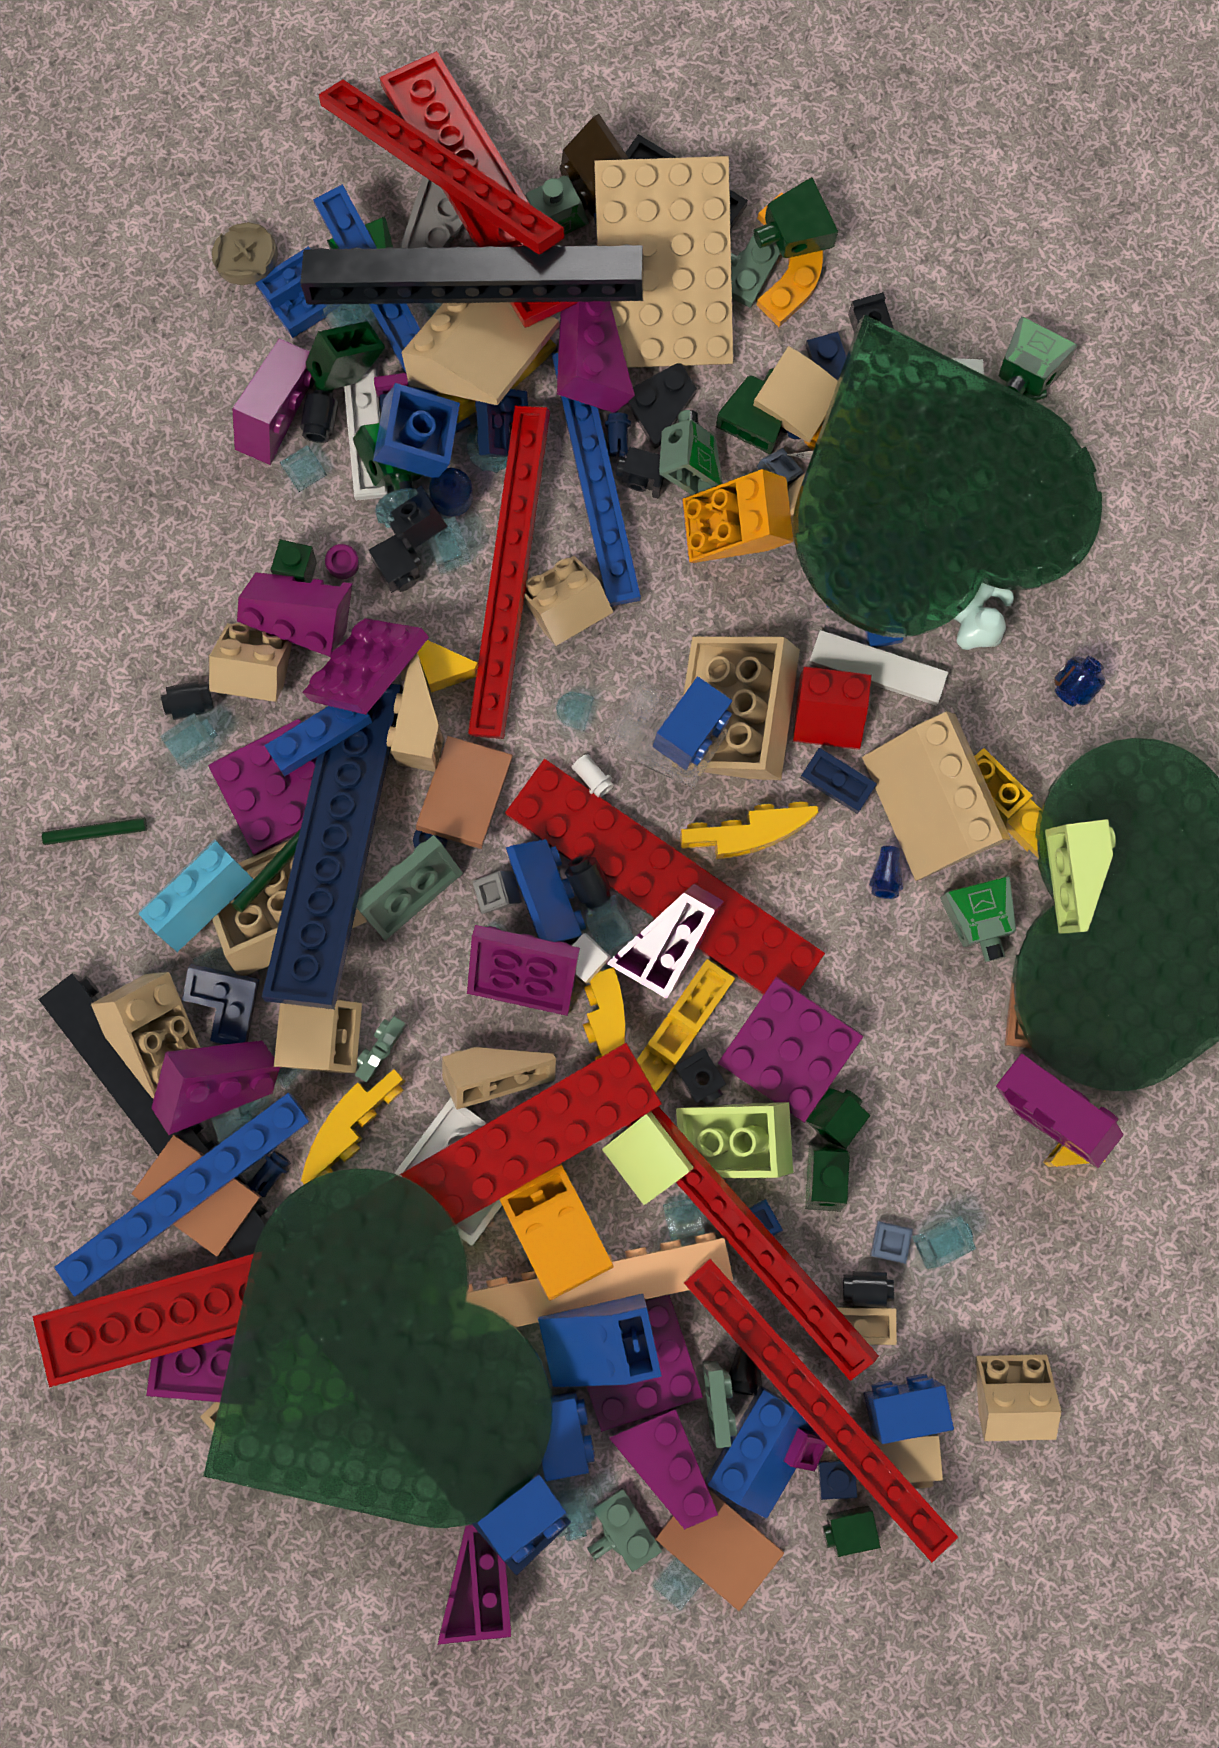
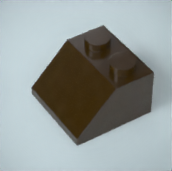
M600 114L593 116L563 149L560 165L561 175L569 177L585 210L588 209L593 218V214L596 213L594 161L629 159Z

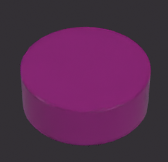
M338 544L327 551L325 565L333 577L348 579L358 571L359 558L351 546Z

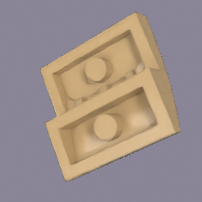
M788 346L755 398L753 405L782 421V428L810 443L844 387L815 362Z

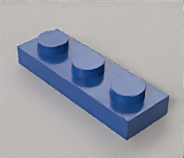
M328 706L264 746L285 777L371 724L372 720L368 713L365 715Z

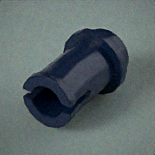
M611 413L608 415V420L605 421V427L608 428V455L610 457H616L618 444L619 457L627 456L628 427L631 426V421L628 420L626 413Z
M275 1150L271 1155L267 1154L265 1156L266 1162L247 1184L253 1191H260L258 1194L264 1198L283 1173L287 1174L289 1172L288 1166L291 1164L284 1155Z

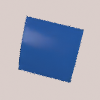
M305 249L276 266L264 279L255 283L292 338L346 305H307L300 284L303 251Z

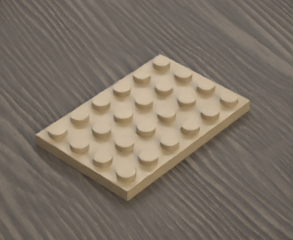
M729 156L594 161L597 246L643 245V301H610L627 368L670 367L676 363H682L683 366L733 364Z

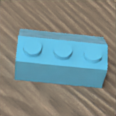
M214 839L139 910V915L162 940L178 952L254 879Z

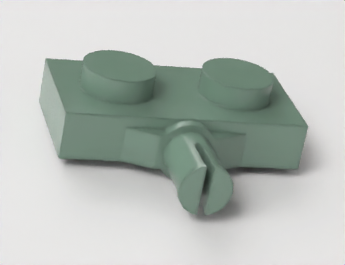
M753 234L747 247L738 256L731 253L732 299L751 308L781 254L776 245L770 244L759 248Z
M393 1016L390 1022L386 1019L382 1021L374 1034V1037L378 1039L371 1051L365 1048L357 1059L358 1071L355 1076L366 1083L370 1082L407 1026L406 1023Z
M623 1488L592 1508L602 1523L605 1535L587 1547L594 1561L613 1549L623 1557L633 1573L662 1552Z

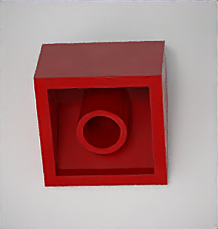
M803 667L799 678L792 742L860 750L868 712L872 675Z

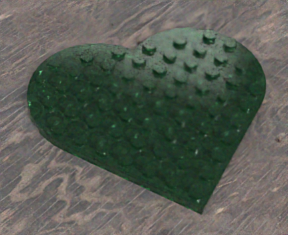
M864 315L859 320L796 500L793 516V535L797 556L802 570L816 594L833 612L848 623L867 632L887 637L899 638L923 635L944 626L965 610L974 599L982 583L1007 590L1036 589L1057 581L1082 562L1095 542L1102 515V493L1097 491L1094 473L1097 470L1086 446L1081 448L1070 433L1073 429L1047 407Z
M1129 738L1100 745L1077 757L1057 776L1048 790L1049 793L1042 810H1039L1035 838H1037L1039 856L1037 863L1040 874L1053 900L1054 895L1045 835L1046 829L1066 824L1108 819L1109 827H1112L1115 833V847L1112 848L1113 857L1088 931L1059 934L1055 902H1053L1042 911L1027 930L1026 938L1023 941L1019 954L1015 958L1012 976L1016 1003L1014 1009L1018 1023L1037 1055L1060 1075L1084 1086L1108 1091H1131L1155 1085L1180 1071L1219 1042V777L1202 760L1179 746L1156 739Z
M339 1170L304 1184L290 1194L270 1216L261 1232L254 1251L203 1477L430 1528L460 1527L478 1522L532 1480L547 1451L553 1423L552 1392L542 1365L543 1363L529 1340L510 1324L506 1318L486 1307L467 1301L469 1266L459 1230L445 1207L428 1193L425 1188L408 1178L384 1170Z

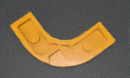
M767 206L758 213L757 217L763 225L766 224ZM823 251L788 258L789 265L784 275L757 300L756 305L778 327L798 311L813 294L822 270Z

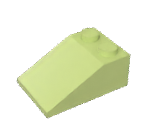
M1108 819L1066 824L1045 830L1059 934L1086 932L1089 929L1113 857L1112 848L1115 847V833L1113 828L1109 827Z
M789 1102L676 1108L678 1129L722 1178H779L794 1173Z

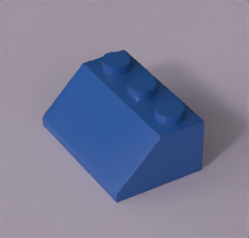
M544 839L506 847L510 864L538 939L565 942L569 945L575 943L582 935L581 931L586 930V925L580 910L573 912L569 899L575 896L568 879L561 880L557 867L563 864L556 846L549 848L547 840Z
M762 1386L759 1387L757 1396L753 1397L737 1424V1436L730 1437L731 1447L723 1448L707 1475L706 1482L708 1486L736 1504L767 1519L796 1468L785 1463L784 1459L797 1429L814 1430L790 1403Z

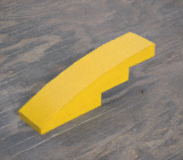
M708 959L703 963L637 1058L655 1092L659 1090L735 980L733 976Z

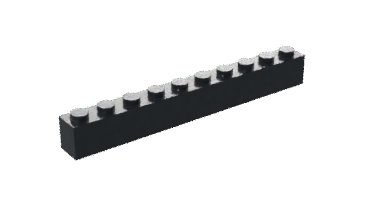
M555 245L540 255L527 246L305 249L303 251L300 284L307 305L643 301V245Z
M72 973L38 999L157 1156H159L173 1135L179 1136L204 1155L218 1145L214 1140L208 1142L200 1131L204 1129L201 1122L168 1135L151 1109L154 1098H151L105 1038L91 1006V1003L98 1000L95 995L99 993V990L90 978L85 976L82 979L81 976ZM242 1175L237 1177L239 1181L245 1185L247 1184ZM259 1200L227 1245L235 1258L286 1245V1242L289 1240L288 1235L278 1223L272 1226L264 1214L268 1210L261 1200Z

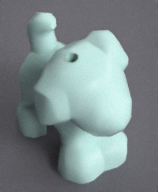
M953 554L938 582L944 585L956 583L959 588L953 594L936 588L920 617L927 621L935 622L941 615H947L959 622L961 625L956 640L962 649L996 647L1001 643L1006 630L1005 618L996 608L983 606L991 596L1000 598L1005 606H1011L1014 601L1013 592L1005 586L995 584L990 576L974 571L963 559Z

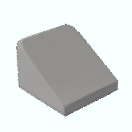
M498 871L472 881L481 914L514 906L522 902L513 871Z

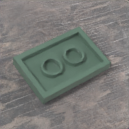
M433 835L426 842L419 844L414 852L403 862L392 867L388 874L375 886L364 891L358 899L356 908L386 941L459 878L463 872L442 843Z
M716 1360L705 1361L702 1364L710 1435L716 1448L731 1447L730 1437L737 1436L735 1414L732 1413V1409H730L726 1402V1398H733L731 1377L725 1368L722 1369Z

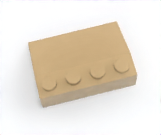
M510 302L443 303L402 351L409 386L498 405L558 329L559 321L550 316L524 328Z
M692 637L684 694L698 676L733 701L728 709L732 713L728 720L729 723L718 738L711 735L709 740L712 741V744L699 765L696 766L694 763H691L687 770L746 779L781 780L800 653L799 648L785 637ZM673 762V765H672V766H673L674 768L683 769L682 767H680L679 765H677L675 762Z
M946 711L914 726L862 757L872 781L877 783L875 789L915 881L1011 840L956 714Z
M287 842L239 862V864L254 879ZM294 856L243 913L237 911L232 906V903L244 889L212 919L224 955L238 975L247 976L269 966ZM357 908L352 928L367 922L366 918Z

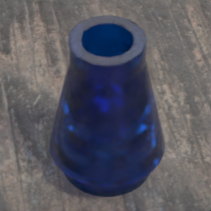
M882 846L880 848V855L869 882V886L872 887V895L884 899L899 897V891L903 890L900 848L895 846Z

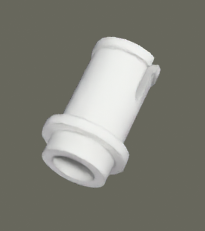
M589 754L583 755L572 765L573 771L590 788V794L594 793L597 797H603L613 788L612 777L605 775Z

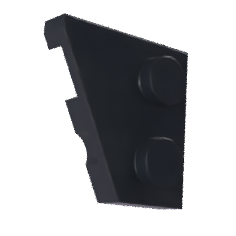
M676 363L633 386L635 396L627 402L654 449L658 448L661 444L664 428L676 423L678 414L682 412L696 394L697 388L682 363Z

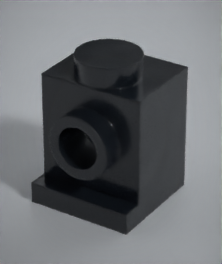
M884 292L853 300L848 316L860 350L866 348L878 350L887 346L892 340L895 330L885 303ZM877 320L878 323H877V324H874V323H871L870 321Z
M629 447L627 457L621 456L619 459L616 476L622 477V483H626L632 490L644 492L646 489L651 490L652 497L658 499L665 478L659 474V454Z
M422 486L416 489L417 495L391 511L394 520L389 523L398 539L401 541L406 538L413 549L448 527Z
M705 1048L674 1067L695 1104L703 1100L704 1104L708 1105L724 1095L720 1088L727 1084ZM699 1072H705L709 1076V1082L706 1085L697 1083L696 1075Z

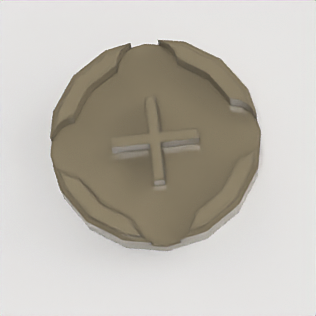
M247 222L235 224L228 228L229 232L224 236L221 233L212 248V261L223 279L237 285L254 284L264 279L274 269L278 259L277 245L272 235L263 226Z

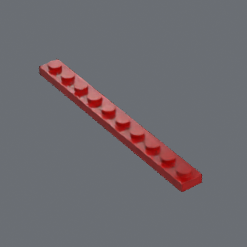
M344 79L318 94L320 105L537 254H542L564 239L563 226Z
M515 406L468 730V734L475 737L504 739L550 419V411L547 407Z
M660 1107L651 1111L694 1167L676 1181L678 1186L850 1381L872 1365L879 1357L875 1350ZM640 1118L636 1119L635 1121L629 1123V1124L626 1125V1126L629 1128V1127L632 1126L635 1122H637Z
M710 1258L683 1282L931 1563L959 1538Z

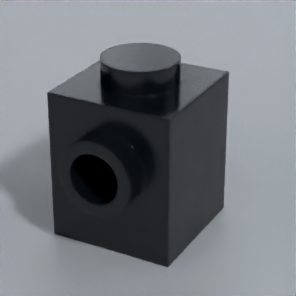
M396 534L368 549L374 565L391 593L396 590L400 592L406 591L416 584V579L420 577L417 566L422 563L413 547L406 548Z

